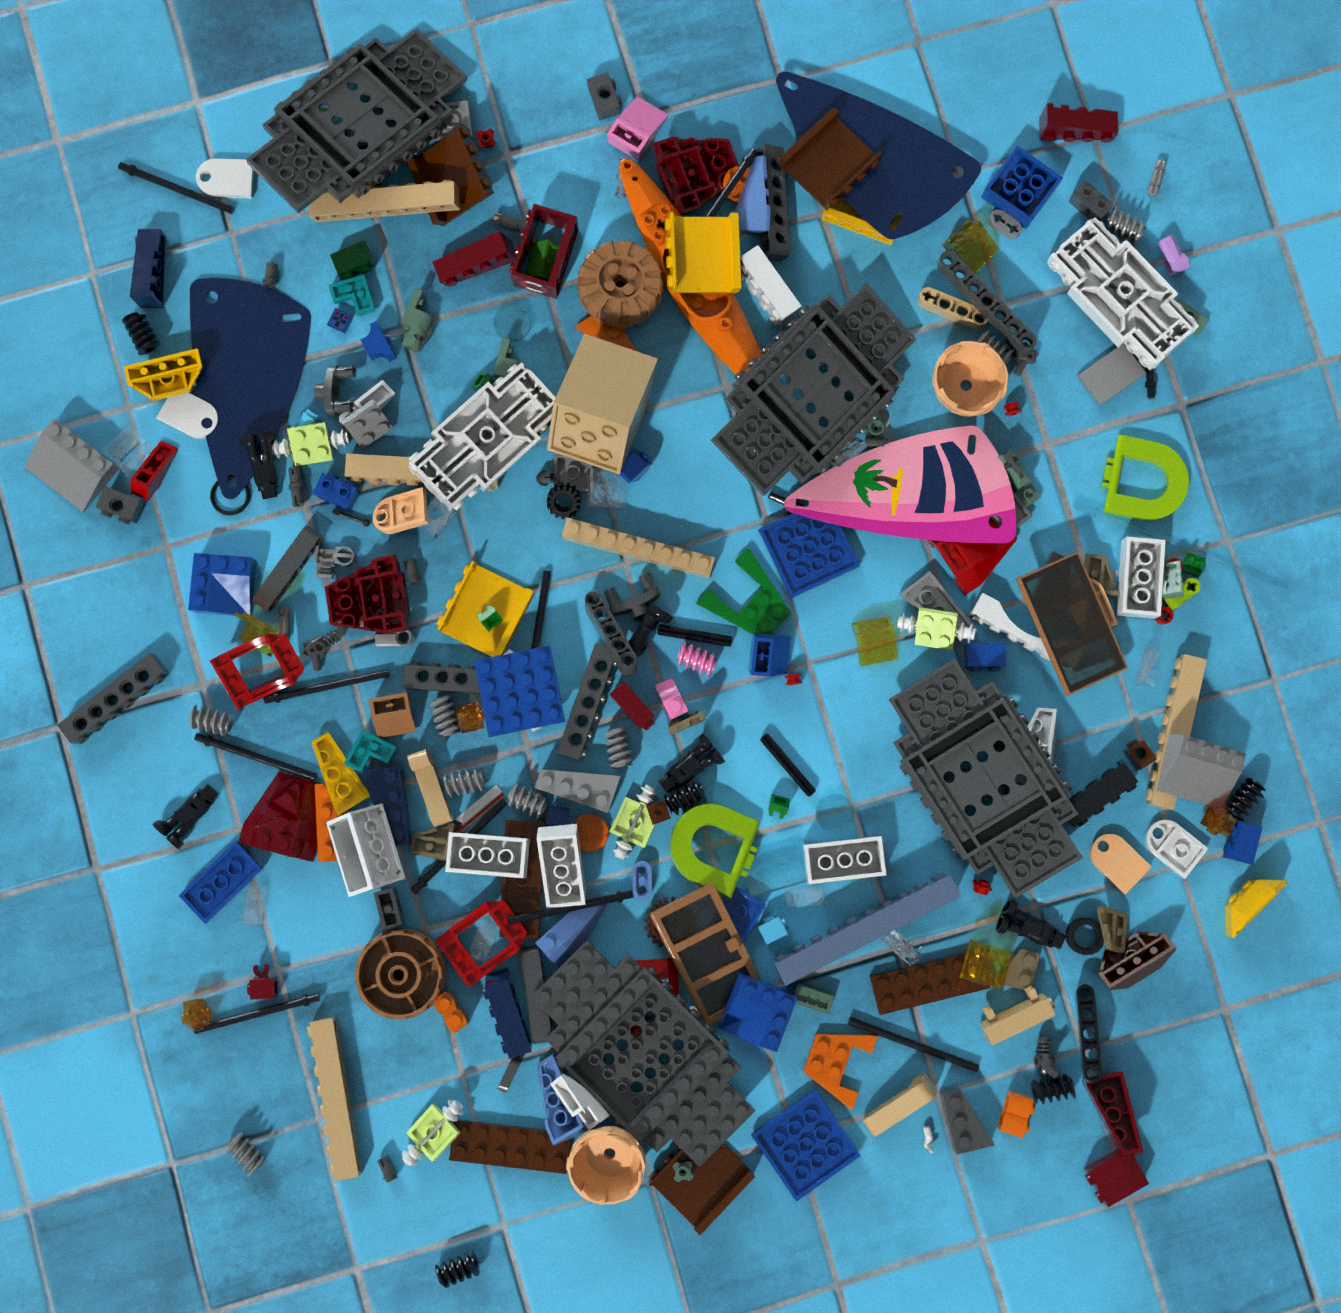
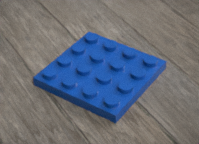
M793 513L758 530L790 599L860 567L848 539L839 525Z
M550 645L474 661L488 737L566 722Z
M813 1089L751 1133V1136L796 1202L861 1156L816 1089Z

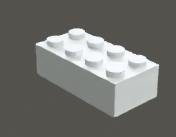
M758 245L740 257L741 280H745L748 283L750 293L758 297L760 307L763 311L767 310L772 324L778 326L781 330L791 319L799 317L800 314L798 312L802 306Z
M1126 537L1121 540L1118 584L1120 596L1117 599V616L1151 619L1161 616L1166 540Z
M577 824L538 827L537 845L546 907L586 905L587 892Z
M449 832L445 872L527 878L530 839Z
M882 836L802 845L807 884L886 875Z

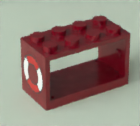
M533 204L532 210H528L526 216L527 226L522 228L520 236L522 241L516 247L515 263H511L509 273H511V279L515 287L557 299L579 231L577 216ZM538 222L565 229L549 281L522 274L528 253L531 250L530 247Z

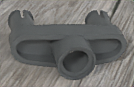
M354 365L328 367L324 383L316 384L314 387L316 399L324 402L325 411L329 416L354 411L352 400L338 401L340 380L356 377V374H353L356 373Z
M649 572L645 573L647 581L644 575L639 576L645 590L641 595L620 602L615 587L610 588L612 596H610L608 589L604 591L610 606L609 610L613 616L630 613L634 621L644 618L647 610L646 606L657 600L661 595L658 587H655Z

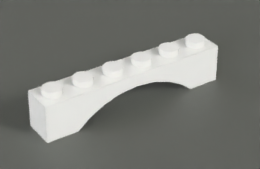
M984 593L978 596L969 613V616L973 617L972 620L974 622L990 626L989 629L991 631L1007 635L1006 638L1015 643L1018 641L1024 644L1023 647L1032 652L1035 650L1041 653L1040 656L1050 661L1041 638L1027 634L1018 628L1008 618L999 601ZM1069 638L1050 640L1054 650L1074 642ZM1083 646L1059 657L1058 660L1061 667L1065 670L1074 668L1085 647Z

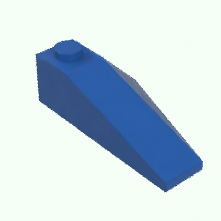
M631 447L620 476L628 483L639 481L653 465L650 461V456L643 451L640 452Z

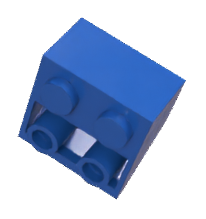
M752 633L749 661L750 675L770 677L787 674L791 636Z

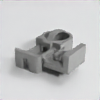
M317 545L314 558L317 562L315 577L334 579L332 567L335 568V565L345 567L352 565L356 558L354 551L346 546L336 547V550L321 549V546ZM344 550H348L352 554H346L341 552ZM339 557L351 558V560L347 563H342L339 561Z

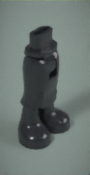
M275 431L258 433L257 437L255 434L240 437L241 445L245 446L248 450L254 481L258 487V492L261 491L262 499L278 497L276 488H278V478L273 462L274 454L271 452V442L276 438ZM257 437L261 447L262 454H258Z
M652 603L649 604L642 622H639L636 632L628 641L636 657L645 651L655 633L654 628L661 621L670 623L673 619L671 615Z
M704 733L698 737V745L691 752L688 751L684 758L672 765L667 773L664 774L665 777L659 781L667 793L686 785L697 774L704 772V769L714 763L721 765L725 762L716 748L699 761L698 757L714 747Z
M207 784L203 789L193 793L178 810L174 811V814L166 821L157 820L152 825L162 835L167 836L166 839L174 847L180 849L184 844V837L187 832L193 829L195 823L208 812L211 805L215 803L213 800L219 793ZM179 822L183 823L176 831L171 833Z
M1010 898L1002 909V914L1021 922L1019 925L1001 915L996 924V932L1004 934L1007 931H1011L1039 945L1061 949L1066 935L1060 933L1059 929L1046 921L1033 917L1030 913H1025L1018 909L1016 900Z

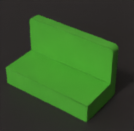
M549 240L533 242L525 275L549 281L560 246Z

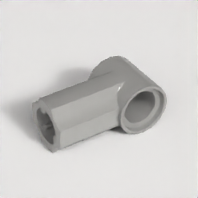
M408 629L407 631L391 634L375 633L376 647H409L414 644L416 639L415 634ZM404 633H408L409 639L403 643L401 636Z

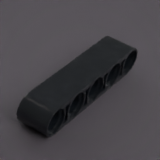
M1083 984L1078 987L1075 993L1082 1076L1086 1083L1094 1085L1102 1077L1094 989L1090 985ZM1086 990L1089 992L1090 998H1081L1080 991ZM1083 1010L1090 1011L1092 1018L1085 1019L1081 1012ZM1091 1030L1094 1034V1037L1092 1039H1087L1084 1036L1083 1031ZM1089 1049L1093 1050L1096 1054V1058H1087L1085 1055V1051ZM1095 1070L1098 1075L1097 1079H1090L1087 1071Z

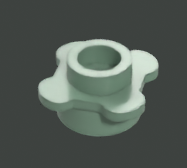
M870 420L867 423L866 436L883 438V430L886 423L883 420Z
M690 1161L675 1162L673 1164V1169L675 1170L674 1180L676 1182L681 1180L691 1181L693 1179V1174L691 1173L692 1163Z

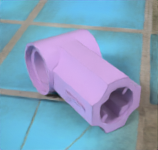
M1168 236L1158 242L1165 259L1164 266L1169 276L1189 269V260L1184 253L1182 254L1175 236Z

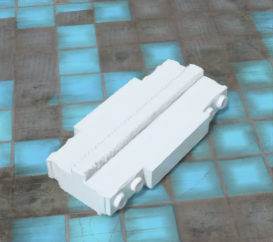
M1095 217L1088 220L1082 228L1060 245L1057 252H1053L1047 261L1050 269L1057 272L1064 284L1071 287L1067 294L1118 348L1125 344L1127 350L1135 354L1139 358L1141 365L1149 370L1156 368L1166 356L1173 352L1199 327L1195 318L1189 316L1184 311L1183 306L1174 300L1178 293L1127 240L1120 244L1118 238L1106 229L1104 223L1098 221Z
M522 362L518 366L514 364L507 371L509 374L505 378L499 377L493 383L494 387L488 381L432 431L431 436L434 438V441L430 439L423 445L424 450L422 452H415L408 459L410 461L408 463L410 472L414 476L416 475L425 484L426 488L441 503L448 507L450 512L453 509L457 511L465 504L463 500L467 496L473 497L479 491L477 487L483 492L486 491L539 443L541 438L537 433L541 435L548 429L547 424L551 421L553 403L556 397L531 370L524 367Z

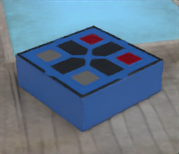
M335 308L327 325L345 334L353 316Z

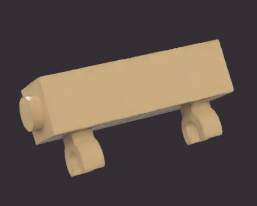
M1030 985L1024 988L1029 999L996 1015L989 1005L982 1008L987 1019L980 1022V1026L987 1041L993 1046L1056 1016L1053 1011L1055 1005L1050 997L1047 998L1043 993L1037 995L1035 988Z

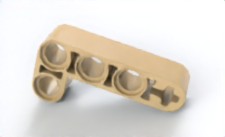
M925 287L918 295L917 304L920 308L971 329L981 330L988 321L972 304L936 289ZM940 302L947 303L948 308H942ZM957 310H964L966 315H959ZM975 317H981L983 319V322H977L975 320Z
M424 749L407 755L411 770L415 772L433 826L437 827L453 821L430 751Z
M922 1073L911 1082L908 1088L869 1112L862 1118V1121L873 1137L929 1103L935 1097L937 1088L928 1075Z

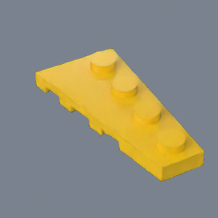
M329 732L312 741L311 744L336 816L339 817L369 798L370 794L356 772L344 765L346 757Z

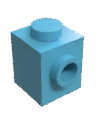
M773 914L764 918V923L757 926L767 945L787 935L786 930L789 928L784 918L774 917Z

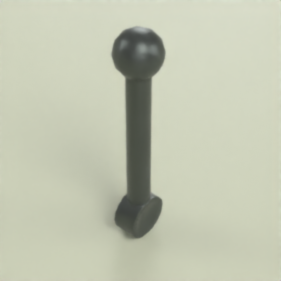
M335 509L332 511L333 514L360 522L366 527L370 525L368 519L362 520Z

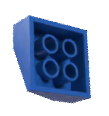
M1017 145L987 185L981 198L996 209L1002 210L1016 219L1023 228L1027 229L1057 189L1063 177Z
M194 553L188 610L193 613L251 617L257 561L252 557Z
M739 973L718 1028L757 1046L777 1052L798 997L791 990Z

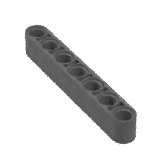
M949 250L943 252L937 262L939 271L1018 352L1022 354L1029 353L1036 345V336L954 252ZM943 259L950 260L951 264L946 265ZM956 273H962L964 278H958ZM969 286H975L977 292H972ZM982 300H988L991 305H985ZM995 313H1001L1004 319L997 318ZM1009 326L1015 327L1017 333L1011 332ZM1022 340L1029 341L1030 346H1025Z

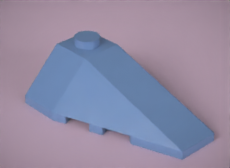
M763 155L754 158V163L749 169L734 213H738L739 233L753 235L769 231L771 210L770 205L766 203L769 189L765 187V181L767 180L766 156Z
M594 889L586 896V900L601 896ZM607 904L567 913L536 942V945L560 968L588 939Z
M555 1054L538 1063L540 1087L543 1089L544 1097L542 1105L546 1113V1120H544L545 1128L553 1145L581 1135L588 1130L578 1114L574 1117L571 1116L550 1085L562 1074L568 1076L557 1064Z

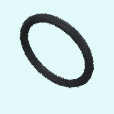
M228 476V480H235V476ZM218 481L215 482L210 492V499L216 511L224 515H236L247 507L250 501L248 485L244 487L246 490V500L242 507L231 512L220 509L214 499L215 490L219 485Z

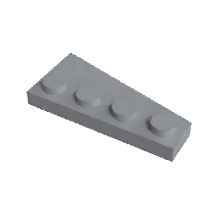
M930 571L899 594L918 610L921 607L958 613L956 625L958 630L962 623H964L965 627H970L972 624Z

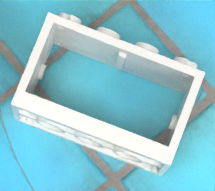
M383 804L352 811L326 822L349 897L406 879Z

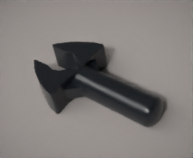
M770 492L768 495L769 499L784 505L785 497L774 492ZM796 499V503L803 507L802 500Z

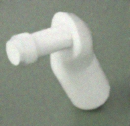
M925 1125L923 1127L925 1134L924 1147L932 1154L934 1152L931 1147L933 1134L931 1127Z

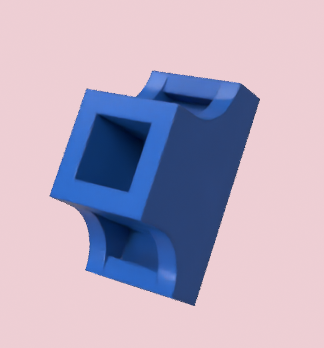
M376 321L369 324V334L360 340L371 360L384 357L391 362L396 359L389 346L392 344V341L388 334H383Z

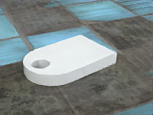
M209 159L199 166L196 173V181L199 188L206 195L220 198L253 199L254 170L247 164L246 160ZM210 174L211 178L209 181L203 182L202 176Z
M190 393L168 397L156 417L159 421L195 439L206 438L215 429L218 422L215 408L210 403ZM204 418L212 420L213 424L210 428L206 429L203 427L202 420Z
M1158 820L1152 823L1145 833L1147 849L1183 879L1189 875L1209 849L1179 824L1171 820ZM1156 827L1162 830V836L1158 839L1153 836V830Z

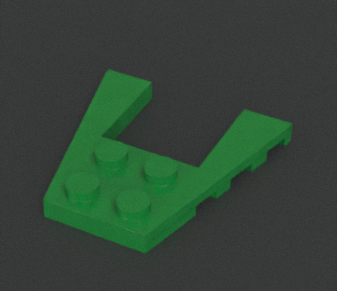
M747 548L735 563L756 581L762 589L738 614L730 609L710 589L696 604L750 634H772L791 612L750 549Z

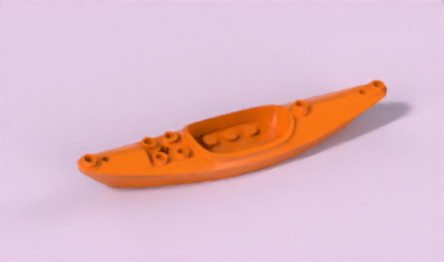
M625 158L620 162L619 171L627 198L647 249L653 254L654 260L658 261L663 274V282L670 292V287L667 286V276L670 275V268L666 266L669 249H666L665 244L668 230L662 229L660 226L665 227V219L668 218L670 212H674V217L682 216L645 171L632 159ZM670 292L693 328L735 375L741 370L745 371L749 367L747 363L754 357L758 358L761 355L752 330L734 293Z

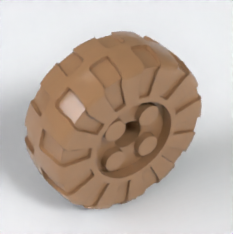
M625 240L621 242L609 241L601 244L596 250L593 249L585 257L584 263L580 266L577 278L578 296L585 312L589 313L598 324L618 330H625L627 327L632 326L637 327L645 323L649 316H653L661 302L664 289L662 270L658 261L654 260L653 254L645 247L635 245V242Z
M408 928L391 929L374 937L360 953L355 969V983L363 1002L376 1014L396 1020L413 1018L427 1011L434 1005V1001L437 1000L438 996L441 995L446 981V964L439 947L428 936ZM397 969L404 972L402 980H398L395 976Z

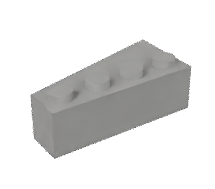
M541 769L534 788L609 813L621 776Z

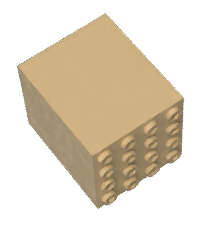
M584 334L553 403L547 450L620 475L648 407L658 358Z

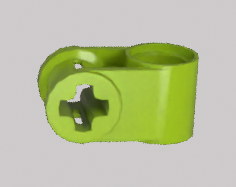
M1189 578L1182 581L1184 597L1164 599L1172 611L1199 592L1200 583L1197 579ZM1191 584L1192 588L1188 591L1187 587Z

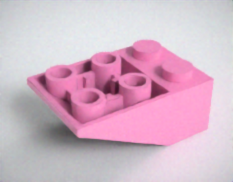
M637 96L616 119L607 133L608 143L640 161L669 115Z

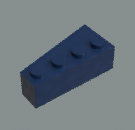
M138 229L135 236L136 248L130 298L140 308H163L166 235L161 229Z
M403 767L362 771L361 773L373 805L383 804L395 846L411 844L412 838Z
M505 968L487 974L485 988H482L485 999H489L491 1004L489 1006L490 1015L492 1018L495 1017L497 1022L495 1024L496 1033L498 1036L501 1035L503 1042H501L503 1053H507L509 1059L532 1052V1044L525 1021L521 1020L522 1012L518 1002H515L514 985L509 984V969Z

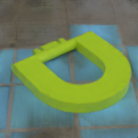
M1118 435L1114 458H1106V463L1112 464V466L1105 465L1102 479L1108 481V483L1102 482L1101 485L1102 488L1108 489L1104 513L1139 521H1156L1172 514L1183 503L1189 488V475L1182 458L1173 449L1162 443ZM1123 458L1158 466L1166 477V489L1162 496L1154 500H1145L1117 494Z
M703 804L696 806L684 813L672 829L670 836L672 860L678 871L689 881L700 886L713 882L718 894L732 898L740 875L745 878L748 876V872L744 871L743 868L750 870L755 855L750 854V852L756 853L758 848L751 845L760 822L721 805ZM715 826L743 838L730 874L701 862L694 855L692 838L700 827Z

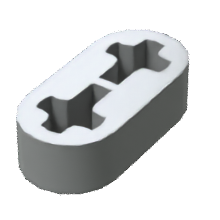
M994 210L988 219L989 225L1008 239H1016L1022 231L1021 224L1002 210ZM997 216H1000V221L996 223L994 221ZM1013 226L1016 227V230L1013 233L1009 232L1010 228H1012Z

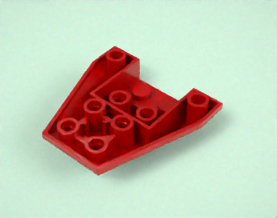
M989 518L988 523L990 527L998 528L994 521ZM1015 536L1009 543L927 541L932 548H937L955 575V583L965 596L985 581L1016 542L1017 537Z

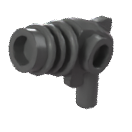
M1026 341L1023 342L1025 346H1030ZM1015 349L1013 353L1016 356L1014 362L1018 365L1014 374L1021 376L1027 364H1035L1039 353L1032 349L1029 353L1022 354Z
M336 630L330 631L331 635L327 633V637L325 634H323V637L318 635L312 640L303 642L305 647L303 649L304 654L312 657L314 671L321 670L320 659L325 658L324 652L328 650V646L332 648L330 643L335 645L334 641L338 643L341 640Z
M1038 1037L1037 1042L1040 1045L1037 1046L1040 1049L1036 1050L1040 1052L1034 1056V1065L1038 1068V1072L1042 1077L1051 1075L1053 1078H1056L1059 1072L1053 1068L1055 1058L1051 1053H1048V1051H1053L1048 1049V1047H1052L1048 1045V1043H1052L1050 1037Z

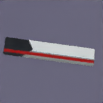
M497 785L451 822L456 825V833H463L501 799L505 798L504 793Z

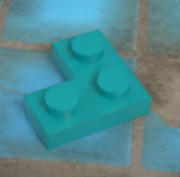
M365 274L328 285L334 304L353 300L357 316L376 311Z
M362 730L344 765L359 773L363 771L370 757L388 765L397 747Z

